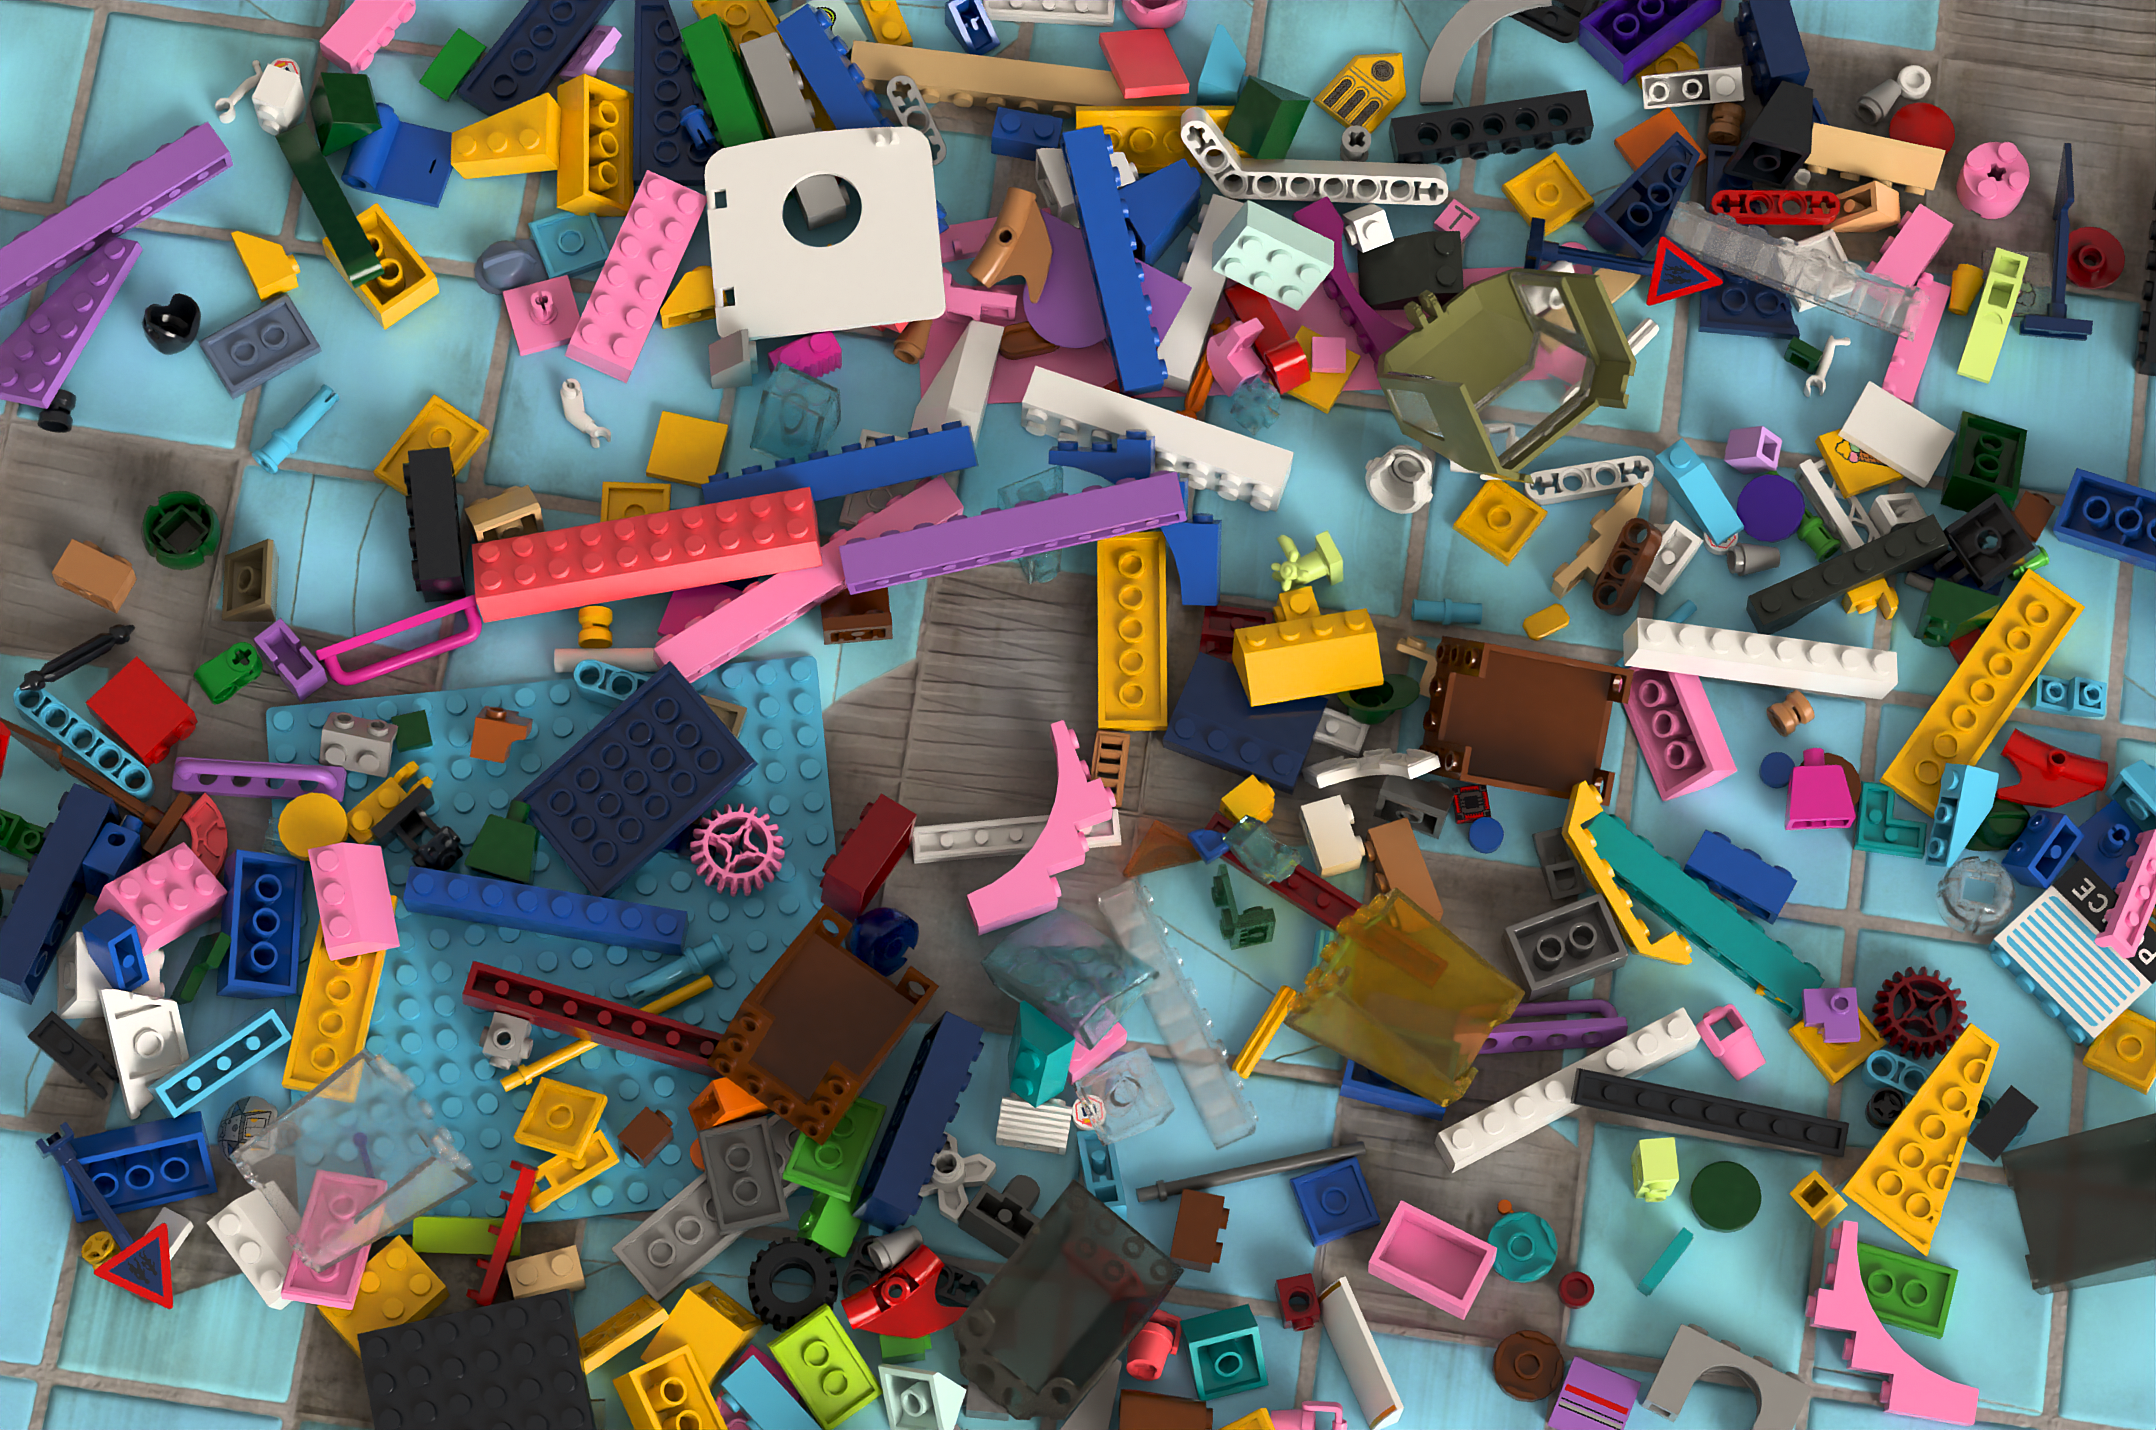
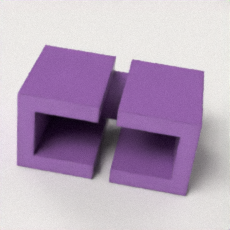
M281 618L253 639L259 655L277 675L280 674L283 683L300 702L328 682L322 665L305 646L302 647L300 640Z

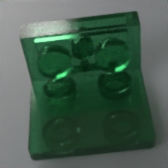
M1226 863L1218 865L1217 876L1213 877L1214 887H1211V894L1215 908L1221 907L1222 919L1219 920V927L1222 939H1229L1231 950L1272 942L1276 924L1273 908L1264 909L1262 906L1248 908L1243 911V914L1238 915Z

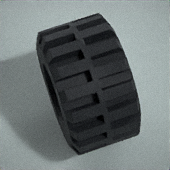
M790 1237L782 1238L783 1242L776 1244L774 1240L768 1244L766 1251L761 1249L757 1253L756 1262L752 1261L750 1266L748 1290L752 1308L756 1314L760 1315L761 1321L764 1324H772L773 1330L781 1332L782 1328H791L825 1303L833 1311V1304L837 1301L838 1279L835 1265L830 1261V1255L826 1250L822 1252L819 1244L812 1241L811 1245L806 1243V1238L798 1237L797 1241H790ZM790 1268L804 1270L814 1280L812 1293L804 1300L794 1303L779 1299L772 1291L774 1278L780 1272Z

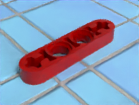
M1722 190L1713 196L1709 213L1713 220L1721 224L1828 225L1837 218L1841 204L1838 197L1828 191ZM1722 201L1727 202V206L1731 207L1728 213L1723 212V207H1720ZM1740 201H1744L1742 213H1739L1741 207H1738ZM1752 201H1761L1766 205L1767 212L1755 214L1751 211L1749 204ZM1786 201H1794L1799 205L1800 212L1794 215L1788 214L1784 211L1782 204ZM1807 202H1810L1809 208H1811L1809 214H1806ZM1820 203H1826V207L1830 209L1828 214L1823 213L1822 208H1819Z

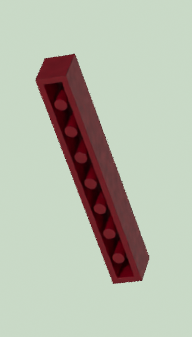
M476 961L472 962L462 993L463 1004L492 1013L496 1011L525 1019L532 1025L715 1079L725 1077L707 1064L723 1034Z

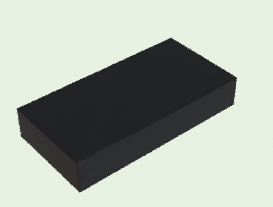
M2011 1085L1968 1136L1967 1141L1995 1162L2039 1107Z

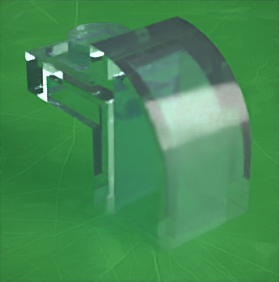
M1245 815L1222 838L1241 864L1267 885L1272 881L1280 883L1283 879L1289 877L1294 872L1295 867L1303 860L1297 849L1278 842L1263 821Z

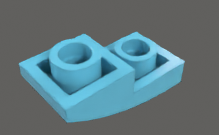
M2038 674L2032 683L2030 710L2069 716L2103 717L2106 707L2107 683L2076 676L2071 680Z

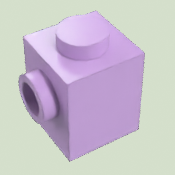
M1764 426L1730 430L1724 461L1744 475L1776 471L1782 439Z

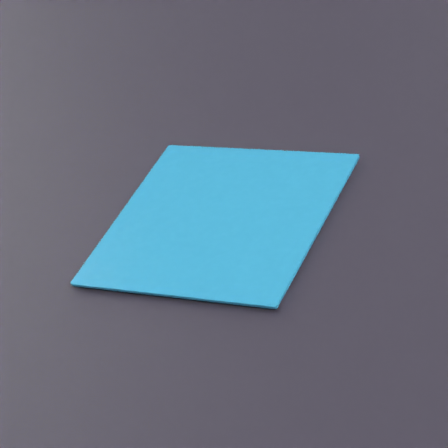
M813 656L722 664L691 683L701 695L747 708V715L738 740L758 763L753 770L717 800L716 805L713 804L702 814L701 819L705 817L712 820L711 811L713 809L718 810L723 815L724 805L726 804L731 806L732 812H737L738 805L742 803L746 813H750L751 808L756 806L758 808L757 818L768 813L770 819L766 826L777 824L779 829L775 835L782 836L784 839L783 845L779 848L783 849L785 854L784 858L778 860L782 864L781 870L779 872L772 871L775 876L774 881L770 883L763 880L764 889L758 891L751 885V894L749 896H745L743 889L738 888L737 895L732 897L730 895L731 888L725 887L724 891L719 894L717 892V882L707 887L705 885L707 875L697 876L696 869L699 865L692 864L689 860L678 858L683 835L682 831L607 897L609 899L687 911L689 926L684 950L688 946L694 948L711 939V934L716 932L727 951L730 961L724 962L722 960L705 969L704 974L701 976L691 974L634 1005L624 984H628L680 956L407 911L403 896L410 866H415L411 861L413 855L397 838L384 850L382 849L390 895H395L398 898L394 917L400 947L387 949L353 1100L291 1089L292 1116L299 1129L294 1147L299 1215L302 1219L317 1170L387 1182L388 1189L373 1240L395 1238L398 1235L401 1237L413 1236L414 1215L505 1218L510 1202L499 1198L501 1190L514 1193L515 1182L521 1172L509 1167L511 1160L538 1167L557 1155L517 1143L513 1137L541 1077L606 1095L608 1102L593 1133L601 1129L619 1158V1163L553 1201L540 1212L533 1213L527 1204L521 1225L657 1211L704 1173L693 1165L690 1157L691 1145L698 1138L688 1107L715 1078L598 1045L533 1078V1083L527 1086L523 1083L505 1092L500 1079L518 1071L517 1066L510 1065L509 1070L490 1065V1059L484 1056L482 1052L483 1047L479 1046L482 1031L485 1026L490 1027L494 1013L463 1004L462 993L473 961L635 1009H640L708 974L714 987L659 1014V1016L724 1034L744 999L824 905L820 902L822 888L819 887L825 875L822 869L830 855H836L817 661ZM656 672L635 673L651 678ZM583 677L581 681L591 685L597 682L599 677ZM574 678L271 707L266 711L269 762L321 765L319 764L322 728L331 712H346L355 717L370 720L380 719L392 724L391 717L425 710L433 746L399 753L395 738L392 746L390 772L387 778L346 770L343 801L339 804L347 814L388 778H393L397 771L408 764V762L414 761L419 766V769L401 788L408 793L415 783L428 776L433 781V785L429 790L432 792L435 804L425 813L439 828H442L444 825L449 826L461 839L458 846L464 855L446 872L510 882L469 870L464 865L489 814L506 818L511 800L615 708L581 697L577 692ZM620 685L614 692L618 695H626L632 688L628 685ZM484 706L517 711L520 717L533 719L531 733L525 740L512 742L510 756L504 763L470 757L475 718ZM270 778L271 789L280 788L284 784L285 779ZM302 780L301 788L304 791H312L318 786L319 782ZM271 799L275 855L294 857L283 846L278 832L280 814L292 800ZM527 818L526 824L536 827L532 823V821L529 818ZM740 827L724 829L720 831V834H734ZM426 829L414 842L421 847L423 844H427L434 836ZM751 831L749 841L752 845L759 848V852L766 854L762 840ZM540 832L533 886L593 896ZM349 835L345 843H355ZM743 839L739 846L735 845V849L732 847L731 862L735 855H740V851H743ZM374 840L369 844L379 846ZM715 852L713 861L723 869L725 858ZM310 861L304 862L297 992L293 996H285L286 1026L291 1036H293L320 920ZM743 865L737 868L735 873H746L758 866ZM823 920V924L828 931L839 933L838 927L834 922ZM844 939L843 942H842V944H841V946L846 949L845 939ZM531 1024L532 1029L529 1038L533 1039V1046L529 1058L522 1059L521 1065L524 1064L526 1067L580 1038ZM292 1039L288 1041V1054ZM510 1040L505 1041L502 1045H507ZM647 1106L654 1113L657 1109L660 1110L671 1120L673 1124L670 1128L673 1130L674 1138L644 1169L619 1146L617 1136ZM771 1112L764 1116H767V1120H769L776 1113ZM867 1161L857 1183L862 1188L868 1175ZM546 1178L537 1184L541 1192L551 1187ZM801 1186L789 1197L813 1195V1189Z

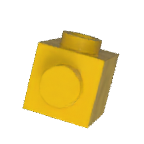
M1312 586L1278 594L1277 604L1273 607L1275 622L1321 616Z
M1252 774L1221 799L1219 810L1228 820L1246 831L1254 825L1261 827L1273 816L1271 811L1274 808L1275 799L1273 797L1275 793L1266 781L1261 780L1259 782Z
M1816 1170L1801 1179L1789 1193L1821 1229L1848 1205Z

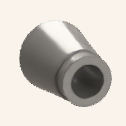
M1887 79L1874 89L1860 96L1855 106V112L1859 119L1869 125L1882 122L1901 94V87L1896 81Z
M1737 543L1736 546H1731L1728 549V569L1732 574L1737 573L1739 576H1745L1777 568L1780 565L1779 549L1777 547Z
M912 1225L908 1228L874 1238L873 1243L868 1246V1253L874 1265L880 1271L887 1268L892 1270L923 1243V1238L919 1230Z

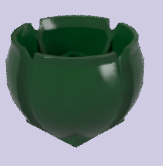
M173 491L158 497L157 506L150 505L142 521L141 535L148 554L156 557L160 565L173 570L183 571L201 566L205 562V556H212L220 542L221 528L215 510L212 506L206 504L203 498L188 491ZM187 521L201 535L180 554L166 539Z

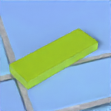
M414 1215L412 1249L415 1252L493 1255L499 1236L488 1232L490 1224L502 1227L505 1218ZM521 1225L510 1255L520 1256Z

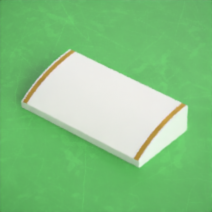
M1346 1276L1332 1283L1317 1297L1321 1312L1320 1317L1370 1430H1380L1397 1423L1404 1406Z

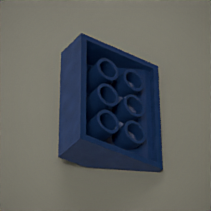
M1199 652L1163 738V747L1244 778H1248L1253 774L1259 782L1264 780L1271 788L1293 795L1328 699L1314 696L1251 707L1235 665Z

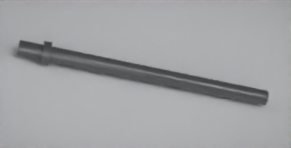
M1363 1141L1166 1183H1164V1180H1158L1156 1185L1137 1188L1136 1195L1139 1203L1159 1199L1160 1202L1167 1201L1168 1196L1182 1194L1183 1188L1197 1191L1366 1155L1365 1145Z

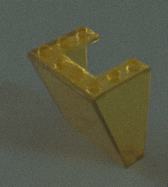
M1397 887L1385 895L1379 893L1369 906L1363 904L1353 917L1347 915L1338 924L1335 930L1338 936L1335 941L1331 940L1321 951L1319 957L1323 960L1319 966H1314L1305 976L1303 983L1306 986L1302 993L1298 992L1288 1003L1287 1009L1290 1012L1283 1023L1293 1030L1445 1108L1464 1096L1479 1071L1474 1066L1470 1068L1471 1064L1493 1028L1511 1018L1526 992Z

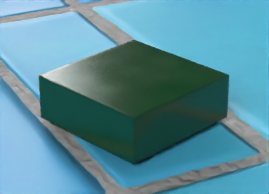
M1794 336L1787 347L1784 360L1813 375L1823 352Z
M425 710L391 717L392 724L398 726L395 738L399 753L433 746Z

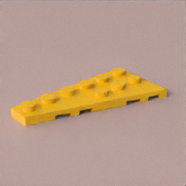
M1972 1023L1967 1025L1840 1190L1926 1257L1963 1153L1967 1135L1975 1118L1978 1103L1999 1048V1044Z

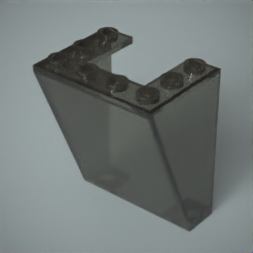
M2156 1113L2000 1154L2008 1187L2016 1194L2030 1254L2025 1255L2035 1292L2039 1295L2156 1275Z

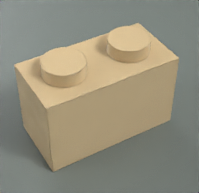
M576 1245L506 1263L515 1300L562 1289H569L570 1293L587 1289Z

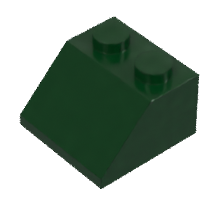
M1936 578L1924 600L1914 638L1920 639L1923 644L1930 647L1943 646L1947 648L1950 642L1977 629L1981 631L1987 628L2001 604L2002 597Z

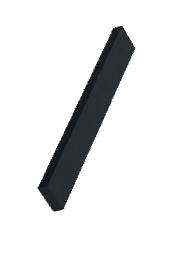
M1580 1068L1576 1069L1570 1102L1571 1104L1839 1158L1844 1157L1849 1123Z

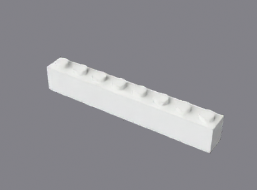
M1638 617L1623 634L1624 666L1881 700L1898 684L1897 652Z
M1682 1007L1438 1133L1434 1144L1452 1174L1582 1107L1581 1105L1570 1103L1577 1068L1637 1079L1695 1049L1701 1036L1685 1008Z

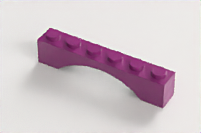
M1328 196L1293 213L1291 221L1334 241V268L1323 280V288L1331 300L1335 299L1341 308L1340 315L1342 320L1348 327L1352 326L1358 335V345L1364 354H1370L1375 362L1374 369L1377 374L1379 356L1408 334L1410 330L1399 327L1380 316L1366 304L1354 288L1347 274L1342 254L1344 222Z

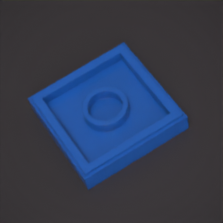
M1356 1157L1292 1178L1289 1181L1314 1247L1381 1224L1380 1217Z

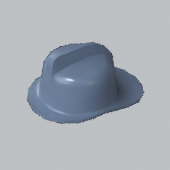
M533 239L497 241L481 254L474 268L475 279L479 286L486 292L495 295H502L503 291L545 281L549 278Z

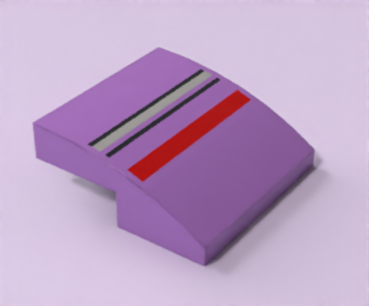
M1575 1355L1547 1425L1557 1430H1624L1641 1382Z

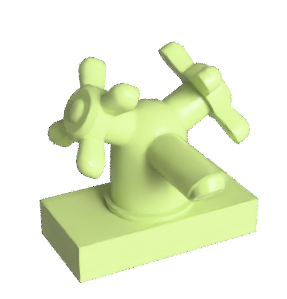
M1328 530L1315 536L1316 548L1301 557L1291 538L1285 535H1280L1277 538L1288 561L1282 564H1271V568L1274 570L1272 578L1281 582L1280 584L1284 592L1307 587L1304 584L1325 575L1331 586L1343 581V559Z

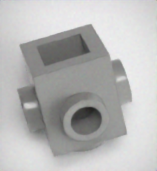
M495 1011L490 1027H484L479 1046L483 1047L482 1052L484 1056L490 1059L489 1064L509 1070L510 1065L518 1067L521 1065L522 1059H528L533 1046V1039L529 1038L532 1026L528 1020ZM510 1040L507 1045H502L505 1041Z

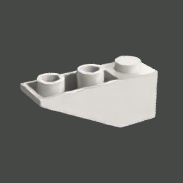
M1743 64L1641 76L1644 109L1742 101L1745 99Z

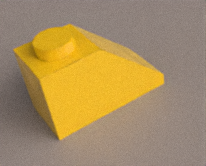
M240 231L231 233L237 253L261 302L299 287L296 274L300 273L299 266L293 254L286 255L282 245Z
M706 265L694 268L692 272L685 273L660 309L663 329L716 318L712 267ZM725 290L723 291L724 307L728 306Z

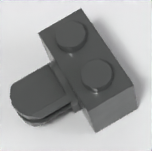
M1017 1175L1010 1180L1002 1193L984 1183L967 1207L958 1227L1018 1265L1036 1239L1044 1223L1043 1220L1030 1213L1040 1194L1037 1182L1026 1175Z

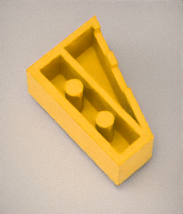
M547 92L453 132L451 140V165L464 179L559 170L561 107Z

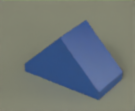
M949 0L945 3V25L967 54L982 56L1001 44L981 0Z

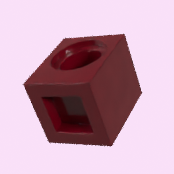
M1307 1273L1276 1280L1274 1290L1283 1328L1293 1327L1295 1332L1313 1328L1314 1323L1319 1322L1321 1312L1312 1274ZM1294 1297L1303 1298L1307 1302L1308 1308L1302 1312L1294 1311L1288 1301Z

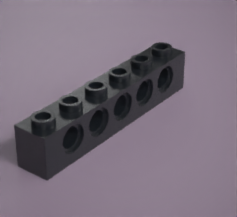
M1586 90L1391 118L1388 133L1395 163L1428 164L1438 162L1439 164H1450L1457 159L1470 157L1471 159L1478 160L1495 153L1503 152L1505 155H1512L1520 152L1522 149L1535 148L1537 150H1545L1562 143L1578 145L1591 138L1594 123ZM1558 119L1563 122V125H1553L1549 120ZM1526 124L1531 129L1521 130L1517 127V125ZM1494 129L1499 134L1489 135L1484 130ZM1459 133L1464 135L1466 139L1457 140L1452 135ZM1422 138H1428L1432 140L1434 144L1425 145L1421 143L1419 140Z

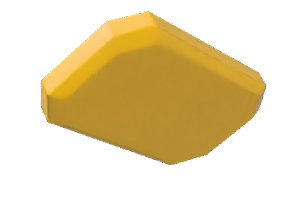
M1555 603L1525 618L1522 627L1529 639L1538 641L1568 626L1570 617L1563 605Z

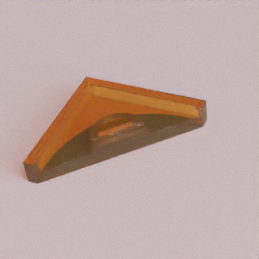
M1155 820L1124 869L1123 876L1129 878L1202 861L1203 859L1187 837Z

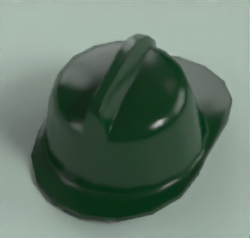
M1384 674L1383 685L1338 692L1337 695L1338 699L1347 706V715L1361 724L1377 725L1384 722L1395 710L1403 709L1413 704L1420 694L1419 684L1412 677L1403 674Z
M1995 797L1992 809L1965 848L1973 851L2009 850L2010 846L2017 841L2027 827L2028 821L2031 818L2029 812L2022 804Z

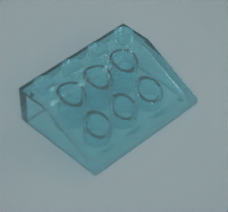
M1061 906L1004 937L981 962L993 985L1019 1003L1024 1000L1075 1037V1041L1089 1051L1097 1045L1160 976L1159 971Z

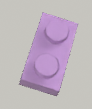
M595 25L559 76L564 82L584 73L595 77L597 69L604 59L614 52L615 44L622 34L614 26Z

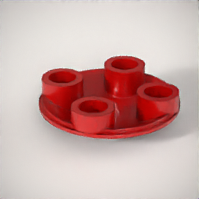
M1918 102L1908 104L1895 113L1889 125L1890 139L1946 150L1945 155H1947L1955 140V129L1950 117L1942 109L1929 103Z

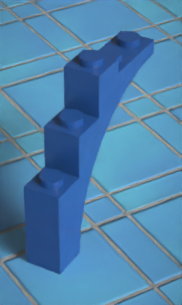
M1126 430V435H1121L1117 439V448H1112V443L1093 442L1091 448L1078 447L1077 441H1058V446H1053L1049 450L1048 464L1078 468L1101 476L1115 485L1117 481L1125 478H1135L1136 480L1149 478V475L1155 472V436H1147L1146 430ZM1177 472L1187 521L1161 526L1160 528L1175 558L1181 582L1182 605L1217 606L1220 602L1222 520H1214L1213 514L1196 513L1193 514V519H1188L1189 478H1180V472Z

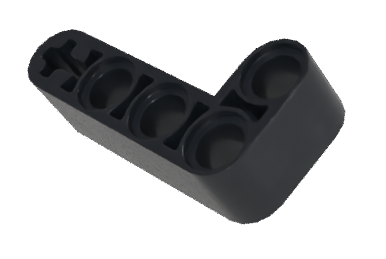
M866 1236L857 1244L843 1277L842 1289L844 1298L854 1294L849 1290L852 1282L861 1280L869 1286L891 1271L888 1268L880 1271L873 1262L865 1260L862 1256L864 1251L868 1249V1246L873 1243V1239L879 1236ZM944 1263L945 1266L940 1274L948 1279V1283L943 1288H936L935 1298L937 1302L949 1307H966L969 1309V1314H975L976 1305H986L988 1295L986 1283L977 1275ZM954 1281H959L958 1289L956 1288L955 1295H951L954 1289ZM972 1288L977 1289V1296H974L971 1301L966 1300V1293H969Z

